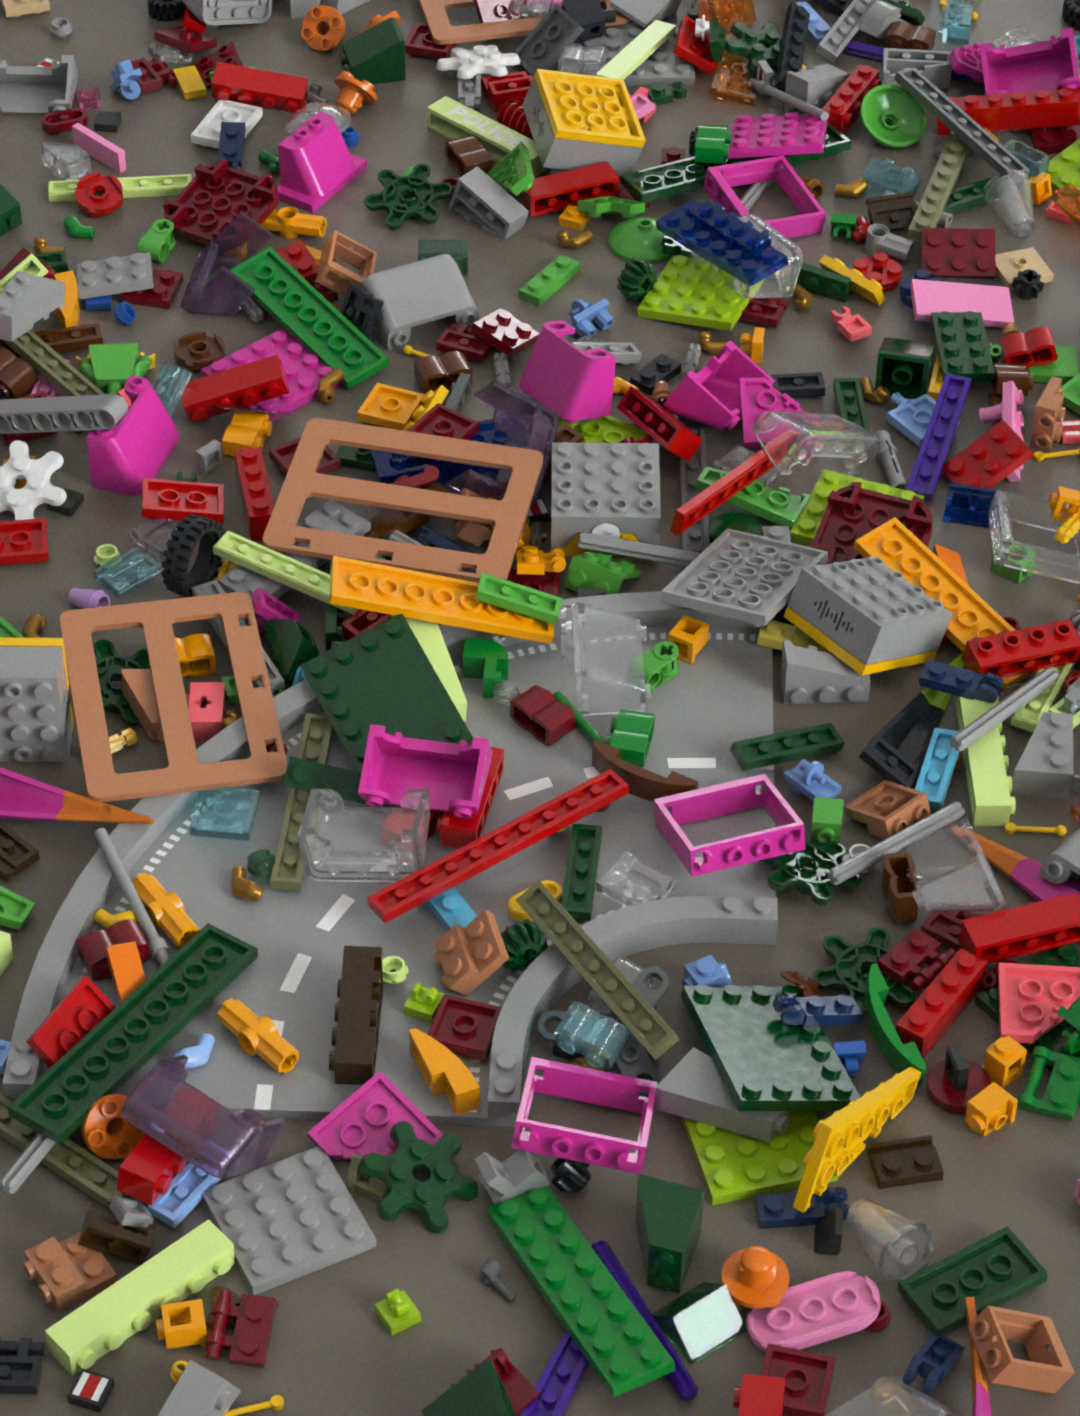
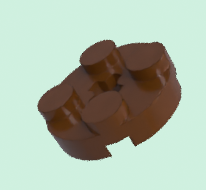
M206 332L188 333L179 338V344L174 345V357L176 362L184 367L187 373L195 374L202 368L224 358V342L215 334H213L214 338L206 336Z

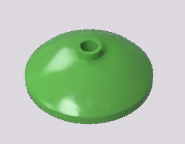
M891 84L874 87L865 95L861 102L860 118L863 127L875 141L884 146L897 149L910 147L920 140L926 130L927 117L923 105L903 87Z
M641 216L629 218L617 224L609 233L608 244L610 250L617 257L625 261L631 262L633 258H640L655 264L666 261L673 255H676L662 253L663 246H661L663 236H669L676 240H679L681 236L670 223L655 217Z

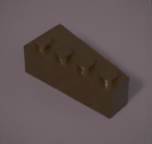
M344 946L342 977L338 979L337 998H340L339 1003H335L334 1020L338 1023L337 1027L332 1028V1046H335V1051H330L329 1071H335V1084L363 1085L375 1075L384 990L382 947Z

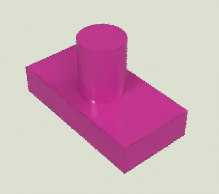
M260 587L252 593L254 611L260 615L256 619L259 634L264 635L266 633L262 625V621L265 619L268 621L270 619L296 620L301 625L299 613Z

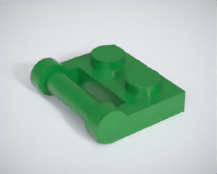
M1042 1046L1034 1047L1031 1056L1033 1063L1023 1093L1018 1095L1017 1107L1025 1111L1073 1121L1080 1100V1058L1051 1052ZM1045 1065L1053 1066L1043 1100L1035 1098Z

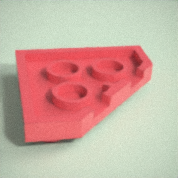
M999 962L997 975L1000 1038L1010 1036L1017 1043L1032 1044L1063 1022L1065 1019L1056 1013L1061 1006L1068 1009L1080 997V967Z

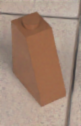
M122 669V694L129 702L130 707L150 740L164 741L151 669Z

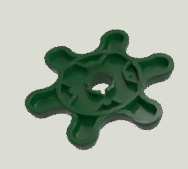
M735 22L731 26L730 32L739 40H728L725 43V52L731 55L746 57L749 60L747 68L757 74L758 61L765 60L769 66L777 68L781 46L777 27L772 23H766L761 30H754L742 22Z
M427 164L416 165L408 176H398L394 171L386 169L378 174V180L385 189L380 193L366 196L364 204L370 211L387 210L389 215L386 217V224L392 230L400 229L408 218L412 220L422 219L427 224H434L439 218V211L432 204L437 200L448 199L452 194L453 187L447 182L438 184L428 182L427 179L431 169ZM409 196H413V198L407 199L406 201H405V199H404V198H407V197H409Z
M105 639L98 640L94 643L93 648L97 657L96 666L104 709L110 708L114 713H120L123 721L128 726H136L139 720L122 694L121 687L114 686L112 688L111 682L121 681L122 669H149L150 663L147 649H140L131 657H123L116 653L112 642Z
M805 840V850L760 860V862L774 867V871L769 872L767 877L768 885L772 890L783 891L788 887H796L799 893L810 895L812 901L820 906L827 905L832 900L834 894L830 889L831 886L852 891L861 883L859 874L838 885H833L827 877L828 871L837 866V861L846 853L845 847L835 841H829L822 846H816Z
M880 927L872 928L867 933L866 941L858 945L850 944L837 935L826 937L823 941V948L826 954L832 957L836 963L832 967L820 968L814 972L813 978L820 984L818 988L823 991L836 988L846 991L854 998L865 1015L864 988L868 975L864 974L862 976L861 971H869L870 966L878 963V960L889 951L887 946L890 940L889 932ZM881 972L889 988L886 999L900 1008L909 1007L915 1000V992L904 983L900 985Z
M400 1121L395 1123L390 1130V1137L395 1145L394 1152L387 1156L373 1152L368 1153L359 1162L360 1170L364 1175L379 1178L386 1185L387 1193L384 1198L379 1200L376 1206L377 1215L384 1221H394L404 1210L412 1209L422 1215L424 1224L430 1232L442 1233L449 1224L448 1216L444 1209L445 1201L450 1198L471 1201L477 1197L479 1192L477 1181L472 1177L457 1173L454 1165L451 1163L452 1159L461 1150L460 1138L453 1133H448L441 1136L435 1144H428L426 1141L416 1137L414 1129L409 1122ZM420 1169L423 1171L425 1169L428 1180L424 1182L416 1180L412 1170Z

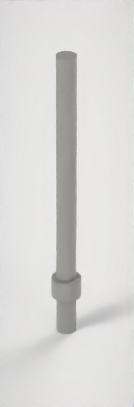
M751 78L748 82V85L756 89L761 95H769L823 121L829 117L827 111L776 89L767 81Z
M99 828L94 834L149 942L148 947L152 957L157 959L160 966H162L170 959L168 954L169 947L164 938L159 937L106 829Z

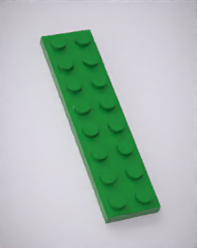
M271 247L230 270L231 277L311 354L316 355L318 360L325 366H330L333 370L338 367L343 372L345 378L341 380V383L348 390L389 366V358Z
M547 1186L523 1193L487 1208L488 1219L613 1398L675 1371V1362Z

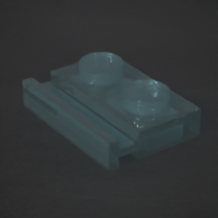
M165 362L157 374L153 388L171 417L192 373L184 368Z
M135 547L95 569L94 579L100 580L105 588L120 598L161 575L162 565L145 552L141 553L139 547Z

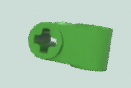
M169 219L156 220L140 239L137 253L150 252L152 261L165 262L167 256L176 246V239L172 233L174 223Z
M670 641L656 644L652 649L635 658L629 664L627 676L647 692L657 690L662 684L679 673V663L676 661L679 655L678 646Z

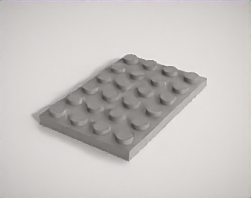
M611 27L604 30L602 37L571 44L557 60L558 71L596 76L598 71L645 29L637 27L617 29ZM679 27L676 28V32L624 79L626 86H651L655 83H665L667 86H670L674 82H682V85H695L694 64L679 59L673 53Z
M727 528L661 591V602L670 603L673 607L695 609L701 614L711 613L719 615L726 620L748 622L751 626H766L790 601L801 569L815 565H825L828 561V551Z

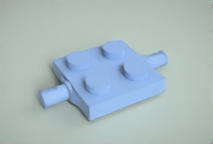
M896 392V394L894 393L891 396V401L898 407L887 412L886 421L921 447L936 401L928 394L909 400ZM960 420L958 422L956 430L960 428ZM953 437V440H952V443H951L952 446H953V445L956 443V441H957V439H956L955 437Z

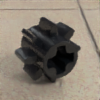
M1031 269L1019 271L1018 276L1014 277L1012 287L1016 288L1015 295H1018L1023 300L1036 299L1044 286V282L1040 281L1041 275Z
M557 1158L551 1166V1172L555 1175L551 1183L561 1192L565 1190L569 1193L572 1190L574 1193H577L591 1179V1174L587 1170L591 1164Z

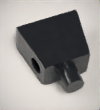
M562 0L561 8L584 29L572 44L602 37L604 35L605 23L616 22L615 10H602L599 0Z

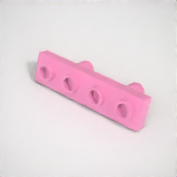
M1013 380L1003 382L1001 404L980 408L979 416L983 424L1003 419L1023 440L1021 427L1024 426V417L1021 412V405H1024V395L1022 390L1017 389ZM1024 463L1007 476L1010 483L1020 481V470L1024 468Z

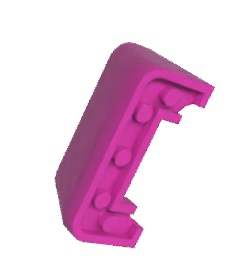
M1073 28L1062 29L1061 36L1057 39L1055 35L1050 36L1051 40L1005 48V45H1000V49L992 48V43L981 44L980 51L986 95L993 93L1009 94L1018 91L1036 92L1038 90L1050 91L1063 88H1078L1080 86L1077 44Z
M730 340L722 347L723 349L717 357L714 356L698 373L694 371L689 372L663 406L672 414L722 431L726 428L732 430L741 419L739 378L765 377L773 384L776 381Z
M130 375L124 385L125 393L131 398V407L117 426H114L112 429L91 430L86 439L92 487L135 496L142 494L143 478H155L178 444L179 433L151 383L143 377Z
M370 724L358 794L365 800L366 805L382 807L383 804L452 812L454 816L460 818H471L472 814L478 813L493 754L488 739L473 737L472 744L468 745L466 740H460V744L407 738L403 737L402 732H396L394 736L393 734L385 733V726Z

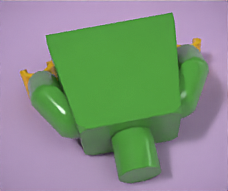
M138 343L89 345L90 354H88V357L79 358V356H76L78 370L103 393L117 394L122 390L130 375L144 377L149 369L155 367V353L147 356L144 355V352H140L139 355Z

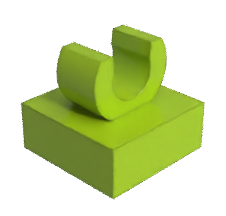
M417 982L404 1004V1015L432 1024L445 993L438 992L434 987L432 989L423 987L421 983Z
M397 1288L385 1294L384 1300L374 1304L376 1315L391 1336L421 1322L420 1311L404 1290L399 1291Z

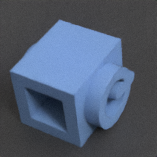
M708 955L684 965V976L681 981L682 989L683 986H696L699 984L707 986L731 985V978L726 964L717 963L712 955Z

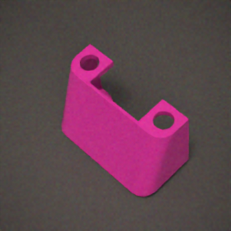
M557 320L543 324L518 387L524 393L533 397L538 403L548 408L550 412L562 418L566 423H576L582 419L596 420L601 416L611 415L616 356L603 347L580 351L563 339L564 335L575 334L576 329L564 320Z

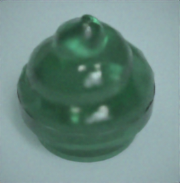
M267 849L251 853L247 857L248 863L246 867L248 872L264 882H269L275 863V856L271 855L270 850Z

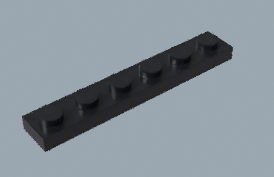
M793 1L787 6L774 82V87L785 92L787 71L799 72V69L802 67L810 13L804 7L798 6Z

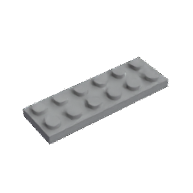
M329 500L296 524L300 527L364 536L371 531V522L333 500ZM295 542L294 546L309 548V544ZM279 552L316 569H319L328 562V559ZM240 565L218 579L225 593L245 592L250 595L251 600L252 593L259 587L275 598H279L291 589V587Z

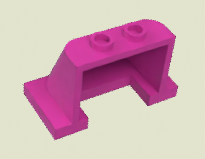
M319 111L278 144L280 186L277 188L279 201L314 213L367 168L366 159L349 153L333 116Z

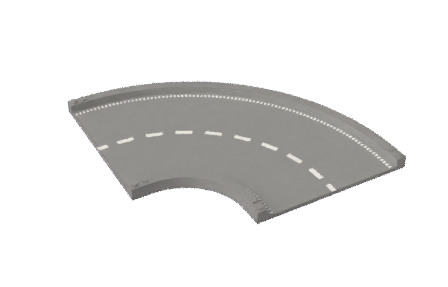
M661 591L618 593L563 599L556 624H553L554 637L551 644L505 636L506 639L503 641L502 646L508 653V680H502L501 687H496L495 699L483 698V678L463 677L465 637L489 639L488 633L449 625L439 626L467 700L466 721L464 723L472 737L486 738L489 740L491 747L504 749V771L481 837L600 774L592 765V742L576 725L573 731L552 745L547 746L537 740L530 731L521 728L510 717V701L534 685L547 689L552 694L560 691L605 740L607 736L613 735L610 733L612 718L618 717L620 709L655 714L653 738L643 769L665 778L674 771L698 781V789L764 773L774 785V765L743 771L730 751L733 742L774 734L772 648L756 645L761 626H751L748 622L740 620H726L722 616L711 613L701 614L695 609L686 607H673L670 603L661 602ZM684 615L708 623L709 640L695 656L693 664L676 658V661L679 663V673L662 684L657 690L647 692L627 676L629 664L635 658L652 649L656 644L668 641V633ZM307 679L273 697L282 741L287 746V764L290 756L297 758L306 713L326 715ZM243 718L237 719L196 749L198 761L206 764L249 758L250 752ZM334 730L327 765L356 771ZM284 780L143 797L130 811L148 816L155 823H119L109 835L132 882L137 875L143 872L153 874L168 893L173 891L178 895L185 913L196 924L199 931L209 923L258 948V958L114 1094H123L132 1098L141 1106L146 1114H161L183 1087L216 1101L215 1116L323 1120L362 1086L335 1084V1071H329L330 1051H335V1046H332V1028L337 1027L338 1023L334 1020L335 1003H339L340 998H337L338 979L342 977L344 946L382 947V960L388 956H398L405 961L409 972L406 974V979L401 983L387 984L383 982L384 990L375 1074L381 1071L432 1124L515 1127L522 1098L525 1060L530 1043L538 1028V1021L544 1013L548 1012L583 977L544 934L548 948L525 971L520 968L518 971L513 972L510 968L506 969L504 965H501L468 996L456 991H450L443 985L441 977L445 973L443 968L434 959V954L437 952L434 943L447 930L425 902L387 923H384L367 906L368 896L457 850V848L441 846V833L435 832L434 835L428 838L420 852L415 856H411L382 843L381 824L385 817H390L395 811L321 794L301 891L271 889L270 885L290 787L283 786ZM761 785L755 786V790L760 791ZM630 793L610 803L607 810L593 812L574 822V824L602 826V840L591 921H575L612 962L645 950L677 944L732 943L776 945L778 898H776V891L772 890L768 885V874L774 871V867L770 864L756 861L692 877L656 827L654 802ZM761 806L680 825L679 827L693 846H699L775 828V823ZM572 825L567 826L565 831L556 832L454 886V888L477 916L483 910L493 913L500 933L504 932L506 926L510 927L515 922L508 915V901L512 896L531 887L538 880L555 881L564 889ZM101 846L82 871L57 912L39 949L24 989L2 1082L4 1096L12 1102L50 1069L26 1041L80 978L87 975L92 981L78 955L76 941L88 933L106 930V928L94 921L95 913L99 909H105L113 915L132 910ZM703 852L696 853L695 856H703ZM234 867H244L246 869V879L256 882V885H260L263 888V895L260 900H245L233 894L231 870ZM138 926L145 940L149 943L141 926ZM161 928L156 929L159 937L164 938L168 945V954L171 958L181 947H177ZM150 951V959L142 964L146 980L161 967L158 960L152 957ZM112 977L92 981L115 1007L119 1005ZM417 982L429 989L434 987L438 992L445 993L446 995L502 1007L496 1022L492 1047L486 1061L456 1055L469 1069L480 1086L481 1108L456 1115L445 1092L432 1096L410 1052L409 1030L416 1028L427 1034L431 1023L404 1015V1004ZM230 998L233 1000L238 999L259 1018L263 1015L269 1017L276 1025L279 1035L299 1051L300 1059L296 1062L294 1069L286 1074L284 1072L278 1073L259 1055H248L240 1046L237 1036L218 1021L217 1012L221 1009L222 1004ZM207 1033L215 1038L206 1064L195 1068L183 1069L175 1065L174 1055L176 1052L186 1047L196 1046L201 1034Z

